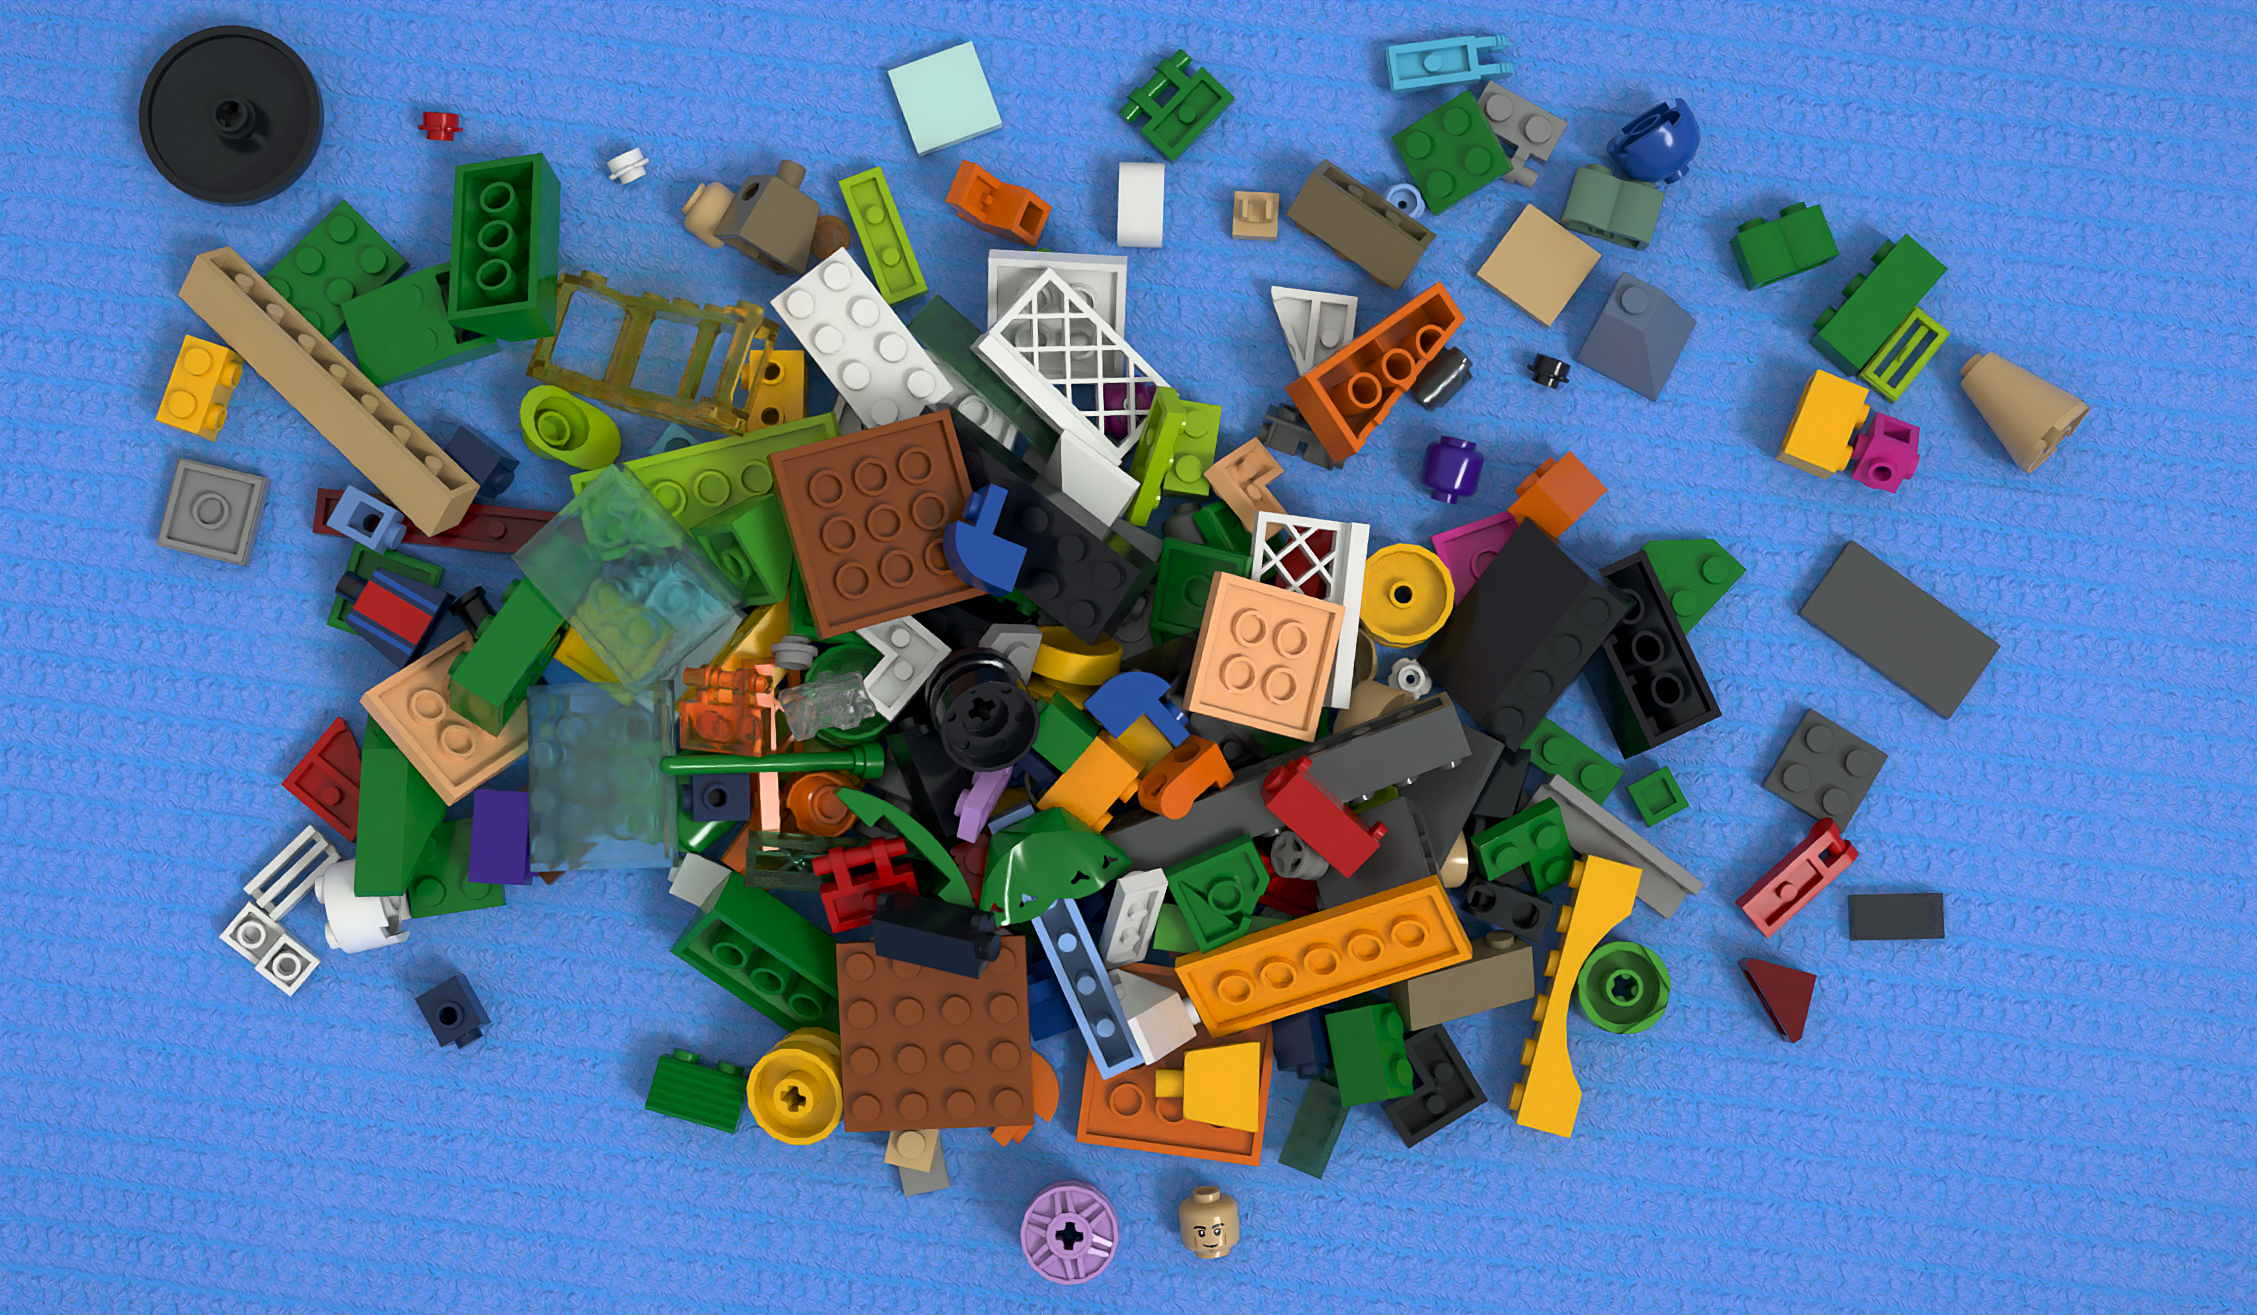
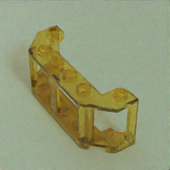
M582 270L580 276L566 273L560 274L557 283L556 336L539 338L537 340L526 376L546 385L559 387L572 395L575 393L603 403L604 406L619 411L743 439L780 328V324L763 316L765 311L763 307L745 300H737L736 306L726 305L725 309L705 303L702 310L699 309V305L682 298L674 297L671 304L668 299L651 292L643 291L641 298L622 294L606 286L608 281L606 277L591 271ZM577 290L591 297L620 306L625 311L623 325L605 377L601 381L551 363V356L574 292ZM656 319L698 327V334L676 397L630 388L650 326ZM721 332L734 334L713 397L701 396L699 403L694 402L717 335ZM752 339L765 340V347L742 411L733 405V394Z

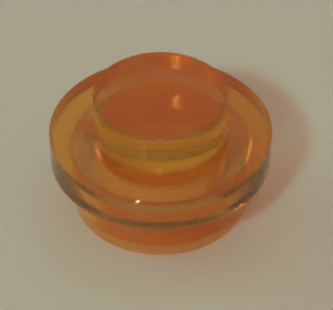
M832 215L818 217L810 252L815 257L825 260L842 246L847 251L851 243V234L846 223Z

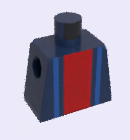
M381 567L374 571L369 581L348 570L342 576L335 589V594L354 604L346 618V624L401 669L420 659L456 599V596L449 592Z

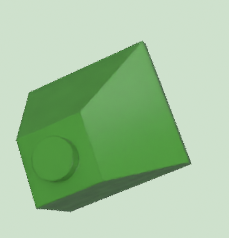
M774 494L751 497L689 529L730 600L736 607L780 603L786 598L794 552L779 500Z

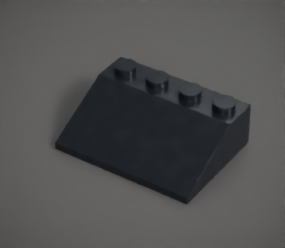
M1527 516L1416 660L1478 724L1513 752H1516L1527 743L1637 604V601Z

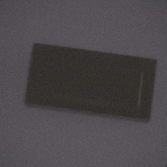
M1943 893L1848 895L1849 941L1945 939Z

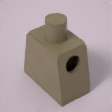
M781 160L775 176H749L745 179L715 229L713 236L777 275H803L807 266L820 210L816 201L799 191L806 174V169L796 162Z

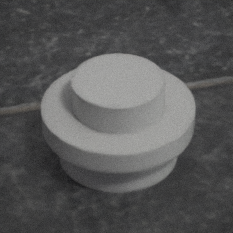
M783 636L781 637V643L771 645V654L775 656L774 665L778 668L809 670L812 668L813 659L818 657V648L809 645V639L806 637Z

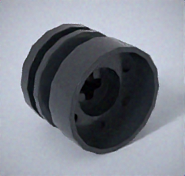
M969 647L955 651L939 662L927 679L924 699L928 714L938 732L945 751L956 764L975 772H995L1011 767L1025 757L1037 740L1040 726L1037 705L1030 691L1026 688L1020 672L1008 656L992 648Z

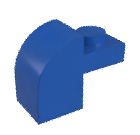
M990 483L978 489L977 493L973 491L968 497L962 517L967 519V523L957 520L945 526L943 550L947 563L959 579L974 588L996 597H1001L1012 593L1027 548L993 535L1008 490Z
M1133 671L1115 675L1105 681L1082 703L1115 739L1142 714L1174 747H1178L1190 735L1183 727L1189 721L1183 712L1171 700L1164 706L1158 700L1172 686L1162 678L1151 673Z
M1049 959L1028 965L1030 1032L1034 1042L1078 1027L1079 1025Z

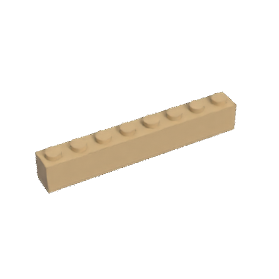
M230 246L197 255L178 296L429 538L459 525L481 486Z

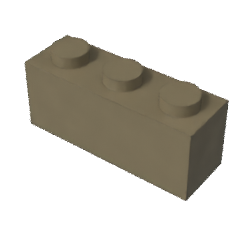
M1327 159L1311 173L1286 213L1288 217L1295 221L1296 226L1302 232L1319 237L1332 246V250L1337 256L1346 261H1354L1367 270L1370 277L1376 283L1385 287H1391L1396 291L1410 277L1437 236Z
M1508 930L1491 931L1486 934V937L1469 941L1472 946V959L1389 984L1390 1003L1396 1002L1398 1014L1403 1021V1025L1410 1031H1415L1535 997L1532 946Z

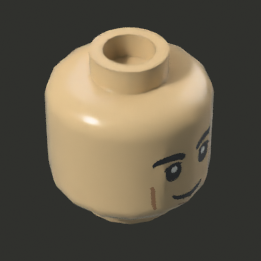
M1210 1185L1197 1187L1192 1191V1196L1183 1200L1178 1207L1182 1243L1187 1249L1194 1251L1195 1256L1204 1259L1225 1256L1230 1253L1231 1247L1239 1241L1241 1230L1238 1204L1231 1195L1221 1193L1219 1187Z

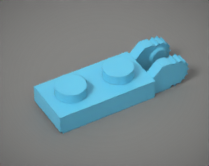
M1475 35L1385 47L1384 54L1390 95L1478 84L1480 80H1500L1513 76L1514 69L1512 63L1498 62L1479 65L1477 53H1499L1509 49V36L1497 35L1475 38Z

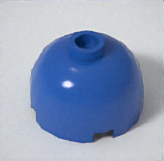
M1676 98L1677 107L1672 109L1668 107L1666 102L1653 107L1622 128L1623 133L1628 134V136L1621 140L1618 145L1613 138L1608 142L1607 152L1626 176L1642 182L1656 183L1664 180L1666 184H1671L1689 172L1690 169L1687 164L1696 155L1700 142V133L1696 119L1685 100Z

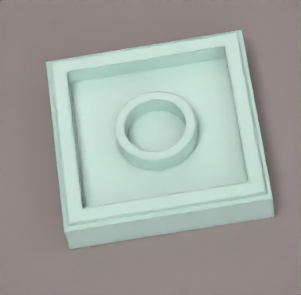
M972 41L888 71L919 157L1003 127Z

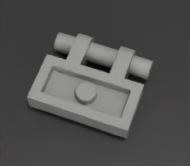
M1489 80L1477 102L1498 140L1516 150L1512 158L1508 157L1514 170L1502 176L1501 179L1512 185L1516 181L1531 189L1539 173L1524 166L1526 160L1529 157L1544 166L1568 123Z

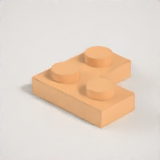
M1254 437L1213 464L1203 474L1212 484V488L1217 496L1226 501L1240 518L1244 529L1251 535L1253 534L1255 511L1289 515L1266 487L1278 478L1284 470L1257 437ZM1267 522L1265 542L1284 529L1282 524Z

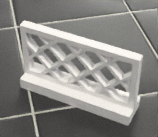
M1050 266L1046 267L985 334L980 335L969 347L1059 436L1065 429H1068L1117 467L1122 463L1120 459L1140 439L1149 410H1135V382H1151L1156 388L1157 386L1171 387ZM1047 282L1061 294V313L1037 314V293ZM1029 303L1030 314H1019ZM1069 303L1080 313H1069ZM1070 318H1086L1093 325V346H1070ZM1030 319V347H1013L1000 333L1012 320ZM1037 319H1062V346L1038 347ZM1102 335L1112 345H1102ZM1118 350L1126 358V378H1103L1102 351ZM1062 351L1063 379H1046L1039 372L1038 352ZM1070 351H1094L1095 378L1071 379ZM1020 352H1031V363ZM1134 367L1144 377H1134ZM1095 383L1096 411H1079L1072 404L1071 384ZM1103 383L1127 384V410L1104 411ZM1052 384H1063L1064 395ZM1127 415L1128 435L1117 447L1104 435V416ZM1135 415H1146L1136 425ZM1085 416H1096V427Z
M1255 511L1250 555H1253L1254 559L1250 580L1260 582L1261 575L1273 566L1288 585L1285 588L1286 590L1305 595L1299 586L1317 572L1327 585L1326 597L1322 600L1346 606L1322 707L1349 709L1370 525ZM1267 522L1282 524L1293 539L1277 554H1274L1265 542ZM1294 526L1304 527L1307 529L1301 534H1299L1297 530L1294 528ZM1317 529L1333 531L1331 551L1318 560L1304 540ZM1298 546L1312 564V567L1294 581L1279 560ZM1263 553H1264V555L1267 557L1268 561L1265 562V563L1262 565ZM1330 561L1329 572H1327L1324 565Z

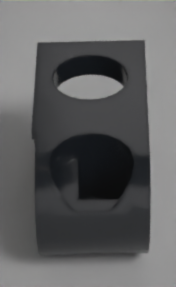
M1472 872L1459 904V908L1470 915L1537 943L1540 942L1554 904L1545 895H1538L1534 891H1527L1509 883L1504 884L1495 879L1489 882L1482 874Z

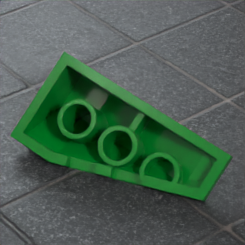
M369 712L362 748L354 894L355 897L403 896L427 852L425 845L435 826L442 824L447 814L445 809L447 804Z

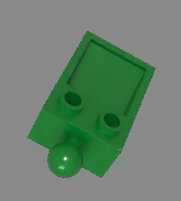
M450 261L422 269L340 303L361 371L377 388L500 353L496 338L480 334V338L464 342L463 337L470 330L452 326L448 322Z

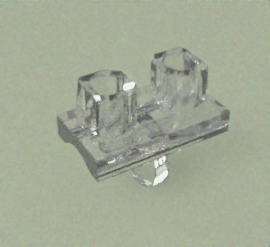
M831 670L819 672L817 681L780 690L778 700L787 717V723L797 741L814 738L818 730L832 726L842 730L858 727L861 719L875 716L876 706L866 691L860 671L835 676Z

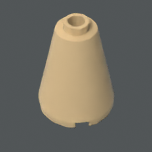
M1989 352L1984 357L1980 353L1975 354L1960 371V374L1964 376L1960 384L1961 388L2019 469L2028 474L2037 469L2058 449L2056 446L2066 435L2069 437L2077 429L2091 409L2084 403L2083 399L1994 352Z

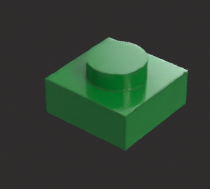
M1664 766L1625 787L1646 828L1689 806L1668 766Z

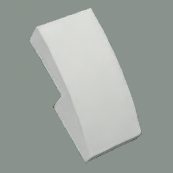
M250 899L221 933L219 938L256 965L254 968L256 971L291 997L321 962V959L279 921H273L267 911Z

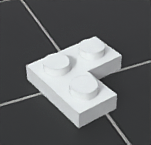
M911 615L854 631L884 657L857 687L855 694L892 724L925 686L927 679L937 664L953 653L952 649Z

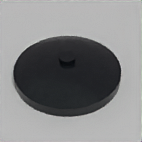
M224 25L193 33L177 42L162 55L150 72L141 94L139 127L142 142L149 158L157 170L171 184L183 193L204 203L224 207H241L257 204L277 196L303 175L314 159L320 145L324 127V106L320 88L313 73L291 47L277 37L259 29L238 25Z

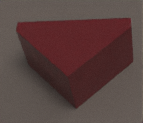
M1742 958L1737 961L1738 966L1783 1042L1795 1043L1802 1038L1817 975L1754 958Z

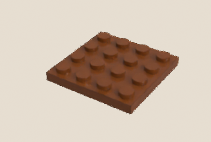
M949 409L772 453L766 457L819 641L989 594L959 579L947 563L943 550L945 526L957 520L967 523V519L963 518L962 514L967 499L972 493Z
M1026 934L1000 935L1002 944L999 956L994 962H990L979 979L876 955L874 940L836 943L845 1132L1034 1125Z

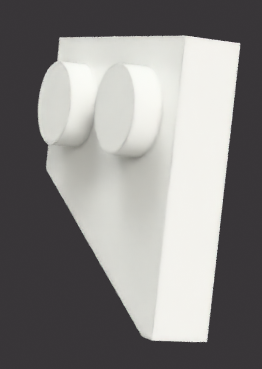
M1278 286L1271 287L1270 297L1299 377L1353 340L1358 297Z

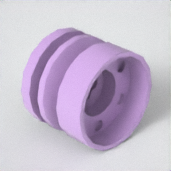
M1079 1179L1057 1180L1040 1189L1028 1204L1020 1230L1022 1251L1030 1266L1046 1280L1063 1285L1085 1283L1100 1275L1114 1258L1119 1241L1117 1211L1108 1195L1094 1184ZM1066 1222L1075 1223V1230L1083 1232V1237H1076L1073 1245L1065 1244L1064 1236L1057 1235V1230H1064Z

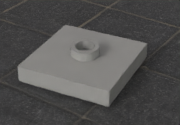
M178 458L156 545L249 567L271 480L261 476Z

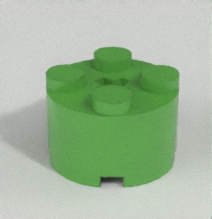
M1605 941L1594 946L1580 968L1571 997L1579 1014L1594 1027L1616 1034H1635L1650 1028L1663 1016L1667 1007L1671 980L1664 962L1651 949L1630 941ZM1615 977L1628 979L1629 984L1624 987L1625 997L1612 994L1611 989L1615 986L1613 980Z

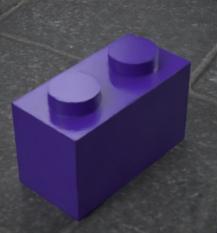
M475 789L468 882L532 886L533 876L538 877L540 875L542 863L541 849H535L536 830L542 831L545 821L544 803H539V794Z

